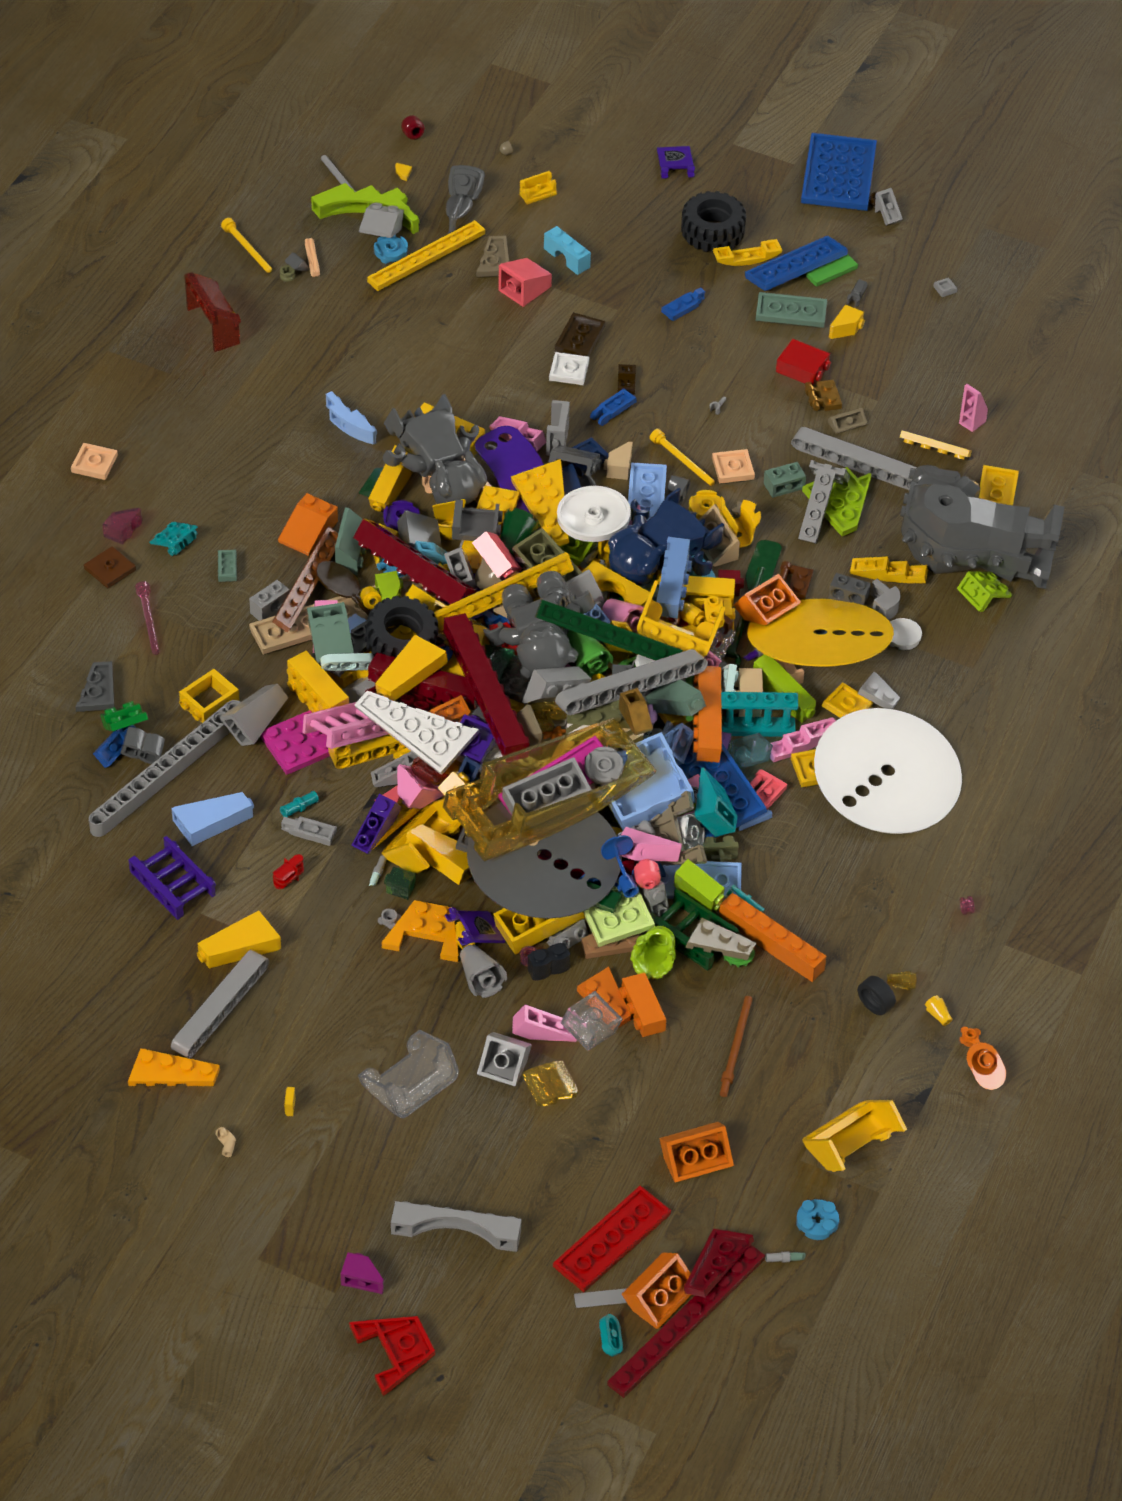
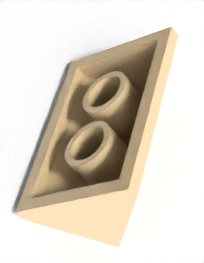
M714 504L699 521L705 519L704 526L709 531L721 523L724 524L720 544L710 550L703 549L709 561L713 563L712 566L716 567L738 560L740 542L718 506Z

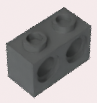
M836 573L830 584L829 599L866 606L870 595L871 583Z

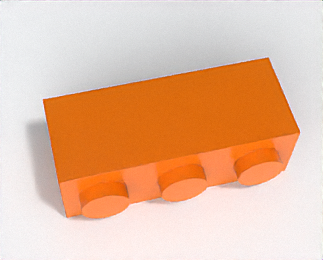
M645 972L622 978V987L619 988V991L627 1002L626 1006L630 1015L632 1014L634 1017L635 1029L640 1031L642 1037L664 1032L666 1030V1017Z

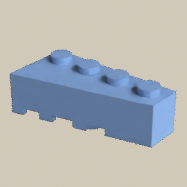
M668 537L667 550H665L664 566L662 567L661 582L656 601L662 606L661 616L678 618L679 611H683L684 600L682 598L686 597L687 587H684V585H688L689 574H687V571L690 572L692 561L689 560L690 539Z

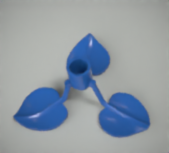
M619 835L618 837L608 839L602 845L601 854L606 860L616 857L623 875L620 876L619 882L615 883L614 886L617 887L618 891H622L626 898H631L638 894L639 888L635 882L634 870H632L631 875L626 873L620 855H624L632 849L633 841L629 836ZM654 861L659 866L661 877H666L662 864L659 861ZM591 878L587 882L600 886L601 881Z

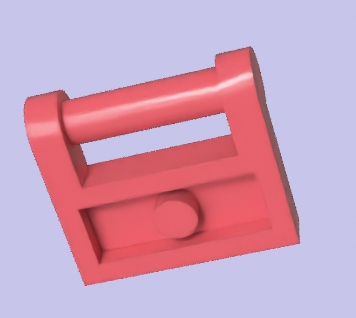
M760 769L750 784L755 789L760 782H764L756 793L768 810L787 789V783Z

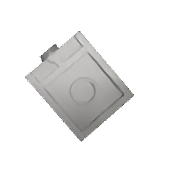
M811 460L809 467L815 475V481L798 539L816 544L833 483H848L850 476L845 468L841 469Z

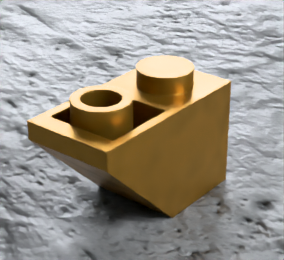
M635 688L620 693L619 710L634 735L652 731L653 727L647 704L639 689Z

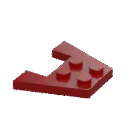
M418 1316L349 1322V1327L358 1344L378 1336L393 1368L375 1375V1380L383 1396L435 1356V1350Z

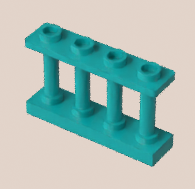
M721 692V708L726 709V717L722 716V732L731 733V736L783 737L784 734L796 732L795 718L791 717V710H798L797 693ZM734 709H745V717H733ZM753 709H764V717H752ZM772 710H783V717H771Z

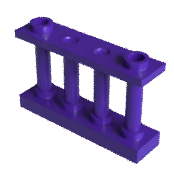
M168 836L163 837V850L145 861H140L136 856L128 859L129 869L143 886L178 920L184 916V904L204 891L212 898L216 896V884L212 877H208L179 848V845L174 840L172 841ZM168 855L175 860L157 873H152L148 869ZM180 867L187 872L169 885H164L160 881ZM192 879L199 884L180 898L172 894L174 890Z

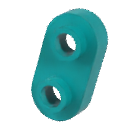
M608 1314L600 1319L599 1328L603 1351L609 1356L614 1357L623 1351L622 1334L618 1319L614 1315Z

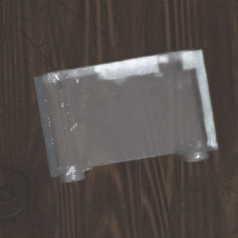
M420 1029L407 1041L409 1054L380 1075L374 1068H367L358 1075L363 1087L391 1113L400 1118L409 1116L453 1083L459 1074V1069L449 1043Z

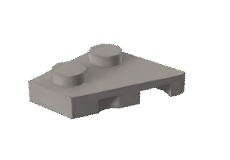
M876 672L871 674L858 692L859 695L886 709H893L900 699Z

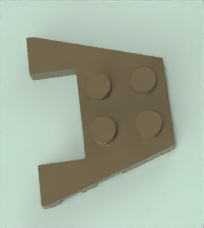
M688 791L681 794L682 797L676 802L670 803L662 814H657L649 821L656 832L655 836L682 844L678 862L659 861L662 866L682 865L687 859L694 864L707 863L702 845L699 844L684 850L677 816L694 809L691 793Z

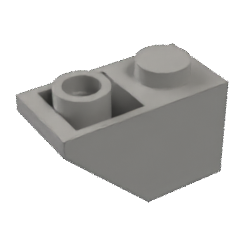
M662 881L652 889L638 886L649 913L652 912L657 916H661L669 909L665 885Z

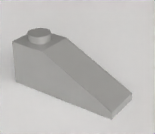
M410 751L372 771L371 777L374 787L397 784V767L399 764L422 768L428 775L434 769Z

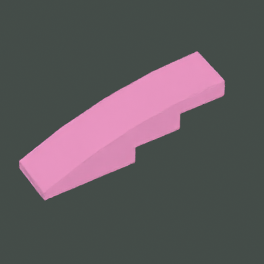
M832 717L801 725L800 731L784 734L782 740L765 744L764 750L773 763L790 758L792 753L808 751L817 747L823 733L836 720Z

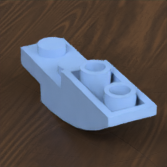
M332 391L327 393L326 407L329 409L330 421L346 434L363 442L376 444L377 430L373 425H370L366 417L361 415L358 410L351 412L349 407L342 403L340 397H337Z

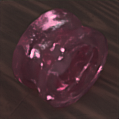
M967 896L966 899L961 897L959 901L962 914L966 915L967 912L974 913L975 907L972 897Z
M526 946L521 949L520 961L523 965L528 966V956L526 955L537 950L536 948Z

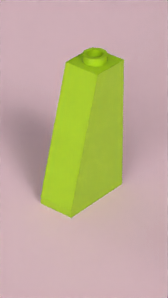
M763 654L754 661L753 668L762 669L764 692L797 693L798 710H791V716L801 723L814 716L816 700L774 658Z

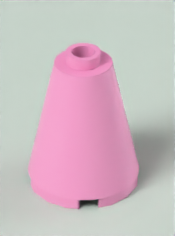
M609 599L604 603L602 611L610 621L627 622L632 632H637V624L644 606L616 599Z

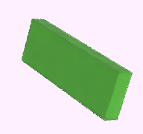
M846 255L807 272L806 277L817 287L856 270L858 264L849 255Z

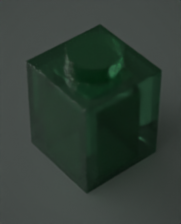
M393 866L391 872L386 874L384 880L386 893L409 900L416 886V873Z

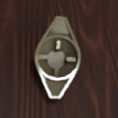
M483 557L481 565L475 574V582L480 590L502 581L495 575Z

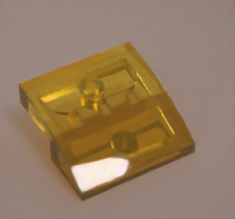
M563 1061L539 1065L522 1073L538 1106L555 1105L558 1099L575 1098L579 1093Z

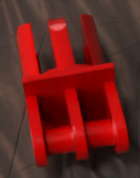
M301 854L295 855L290 860L284 858V864L273 872V884L276 889H283L293 880L299 881V875L304 872V859Z

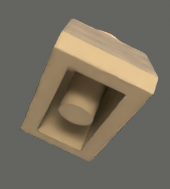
M627 442L609 452L608 459L604 461V470H607V478L628 480L633 442Z

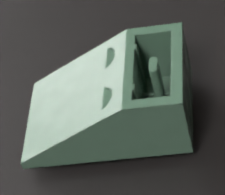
M344 602L307 608L308 624L318 664L321 663L320 658L327 654L354 653Z

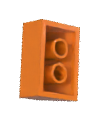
M777 574L744 594L733 606L744 620L766 626L798 606L801 601L783 578Z
M719 1122L659 1138L664 1160L675 1183L734 1166L726 1127Z
M662 1253L622 1293V1296L633 1312L656 1329H659L691 1296L690 1294H685L684 1286L691 1273L678 1253Z

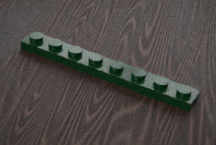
M541 599L535 615L538 619L655 661L683 651Z

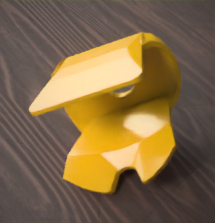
M462 499V500H463V508H464V507H465L466 500H465V499ZM455 501L433 505L434 519H438L440 539L456 540L452 539Z
M743 500L740 506V517L733 519L725 505L722 506V514L736 536L738 532L742 534L741 537H737L740 542L739 548L752 544L756 527L761 519V511L755 513L756 504L748 500Z

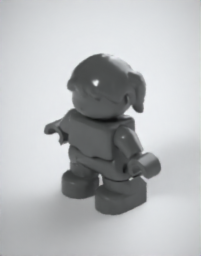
M445 394L441 396L436 406L426 414L418 407L414 416L411 410H408L405 416L400 419L397 411L393 408L384 424L390 435L397 436L400 444L397 445L394 453L391 450H386L383 455L385 464L394 467L402 462V466L412 472L420 473L422 477L431 476L429 485L437 504L462 499L466 500L465 506L472 503L487 482L485 471L473 457L471 451H469L470 445L479 433L478 425H474L469 433L461 425L456 431L452 406Z
M556 571L544 572L537 579L538 594L545 601L581 614L589 612L595 605L589 590L585 591V594L580 598H576V595L571 594L563 576ZM513 584L506 587L502 592L503 607L512 628H504L502 622L499 621L497 623L498 628L491 631L483 629L490 645L498 646L503 643L512 646L518 645L516 650L522 664L520 673L526 678L532 676L534 669L563 668L569 662H575L578 658V652L569 643L567 629L536 618L535 615L541 599L533 602L525 586Z

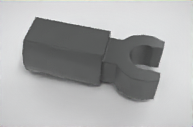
M859 279L856 282L851 294L847 296V304L850 301H856L855 306H859L860 299L867 288L866 281Z

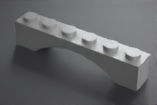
M395 1201L391 1219V1234L413 1237L432 1229L454 1228L474 1233L488 1241L496 1249L517 1252L521 1234V1219L513 1216L504 1217L492 1213L483 1214L475 1213L471 1210L461 1211L449 1207L440 1208L428 1204L419 1205L407 1201Z

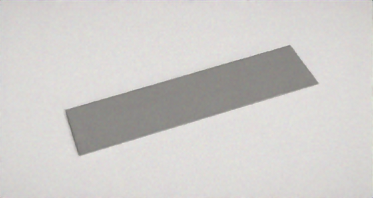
M627 1288L574 1294L576 1308L627 1303L622 1296V1293Z

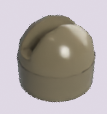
M509 140L500 145V151L504 155L513 153Z

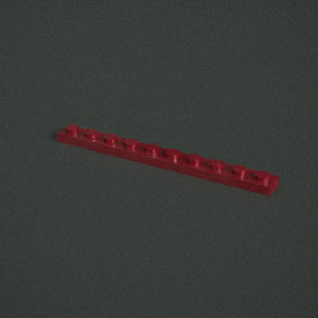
M750 1245L706 1297L695 1295L608 1380L607 1385L625 1398L765 1260V1255Z

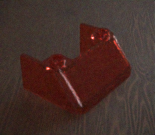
M193 272L185 274L187 310L190 311L200 307L212 326L214 352L240 344V317L238 313L235 314L220 291L218 282Z

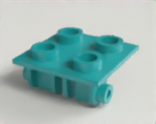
M171 522L167 525V528L156 534L155 538L149 543L168 547L169 555H177L185 546H188L196 539L197 531L195 529L198 526Z

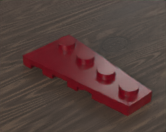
M713 1228L684 1286L685 1294L706 1297L754 1242L753 1235Z

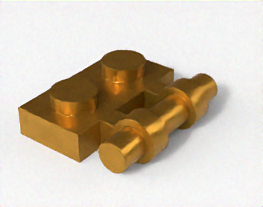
M834 380L819 381L816 383V387L811 382L805 383V393L809 396V404L813 407L814 411H818L821 406L824 407L825 411L842 409V401Z

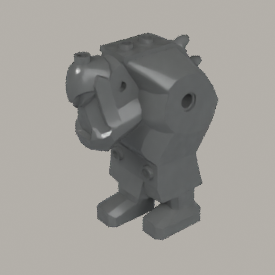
M922 465L916 469H910L908 478L912 479L909 493H905L903 504H906V506L902 505L900 516L903 517L901 533L903 535L902 541L907 543L913 557L922 565H927L928 569L936 574L981 568L1010 582L1015 576L1032 580L1036 587L1046 589L1053 554L1056 551V544L1060 536L1065 507L1053 504L1043 519L1029 516L1030 507L1000 504L979 498V484L967 476L960 478V474L957 471L939 469L933 465ZM1026 548H1038L1035 554L1026 552Z

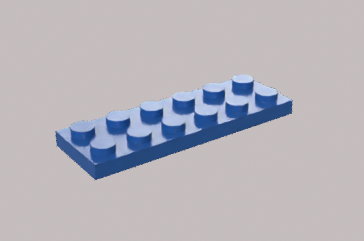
M827 235L746 271L745 278L764 291L770 290L775 286L784 284L793 278H797L802 274L847 255L848 250Z

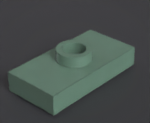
M218 550V582L237 581L236 550Z

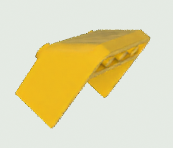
M655 580L637 624L638 633L683 650L682 652L694 649L705 657L709 652L726 608L721 607L715 624L702 622L697 626L695 633L660 620L662 606L658 602L651 600L659 582Z
M455 794L430 803L410 820L383 849L381 854L388 861L409 873L419 874L429 868L430 865L411 842L406 843L408 831L422 824L446 836H454L460 831V825L466 823L470 812Z
M865 1100L804 1137L802 1141L808 1151L826 1170L836 1172L844 1171L846 1169L844 1158L865 1144L880 1139V1141L887 1140L892 1136V1132H904L907 1128L893 1100Z

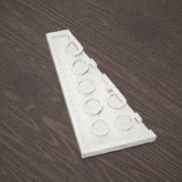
M366 691L355 704L359 711L441 775L480 732L479 729L464 726L462 723L447 720L442 716L419 708L409 707L407 704L389 700L387 697L370 691Z

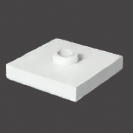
M555 352L549 381L584 385L590 357Z

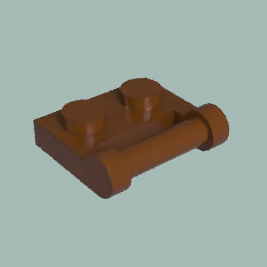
M788 561L782 562L780 576L786 581L788 573L793 574L789 587L798 599L805 600L814 570L792 565Z

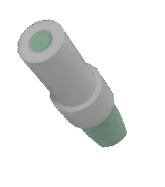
M789 1251L765 1254L766 1262L804 1260L806 1257V1253Z

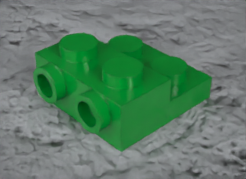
M133 701L122 704L123 707L119 709L115 707L104 710V714L100 715L104 729L109 731H115L148 720L147 713L142 711L140 704Z

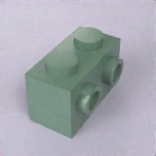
M798 462L771 468L764 472V485L772 498L802 490L806 483V475Z

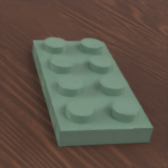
M759 292L755 321L824 328L827 299Z

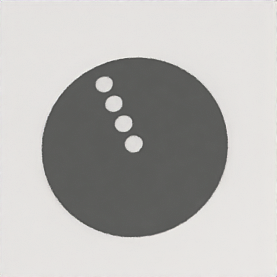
M500 802L489 809L477 821L471 831L467 845L468 866L479 888L500 906L528 917L561 918L578 914L593 907L611 891L621 870L616 857L606 860L601 854L602 845L608 839L617 837L613 828L602 815L584 803L519 830L511 814ZM518 835H520V837L517 838V839H512V838H510V837H513V836H518ZM530 836L537 837L538 844L535 846L529 845L527 838ZM542 849L549 850L552 857L549 860H541L537 856L538 851ZM564 859L568 862V867L564 870H558L554 867V861ZM578 868L584 871L585 876L582 879L576 880L571 877L570 872ZM591 878L599 879L601 887L591 889L587 886V881Z

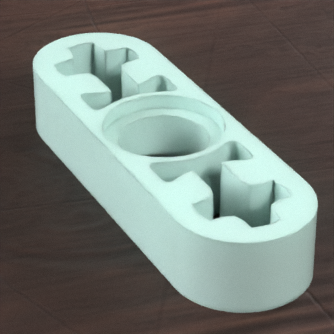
M371 653L327 654L320 658L321 667L325 671L368 670L374 655Z

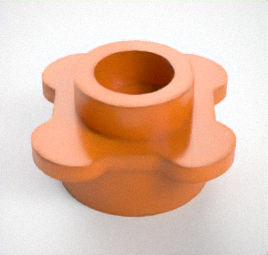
M961 1028L962 1037H960V1042L971 1047L980 1042L978 1038L981 1035V1031L978 1028Z

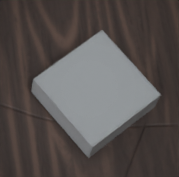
M949 278L934 282L933 287L941 297L957 293V287Z

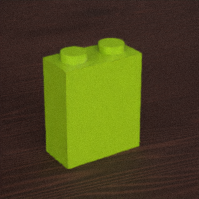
M689 859L675 872L674 887L687 893L692 899L711 912L719 910L720 904L725 897V888Z

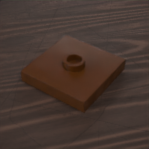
M111 546L85 563L84 569L108 589L136 571V566Z

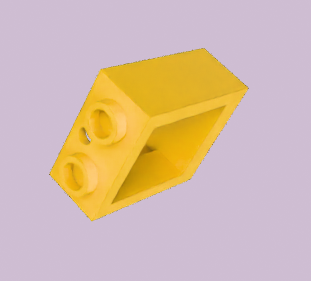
M212 669L179 691V704L184 710L189 711L195 720L203 723L229 701H239V689L218 671ZM209 687H212L222 696L204 708L193 698Z

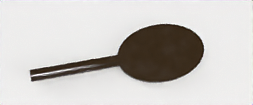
M324 561L319 563L316 573L323 586L338 596L352 598L369 617L371 609L366 608L358 596L360 583L356 576L349 569L336 562Z

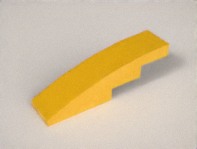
M888 557L853 558L850 573L886 582L926 583L928 567L927 565L909 566L908 561L890 562Z

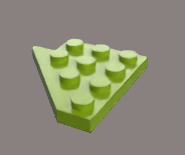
M846 467L845 469L850 476L848 483H833L824 517L842 537L856 531L871 481V473L857 478ZM814 481L802 487V492L808 498H810Z

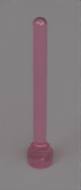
M141 581L135 585V590L142 601L152 653L157 655L159 654V646L148 598L151 592L150 584L146 581Z

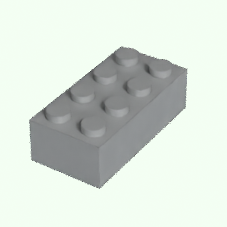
M573 757L503 787L502 798L516 825L521 830L590 800L592 789Z

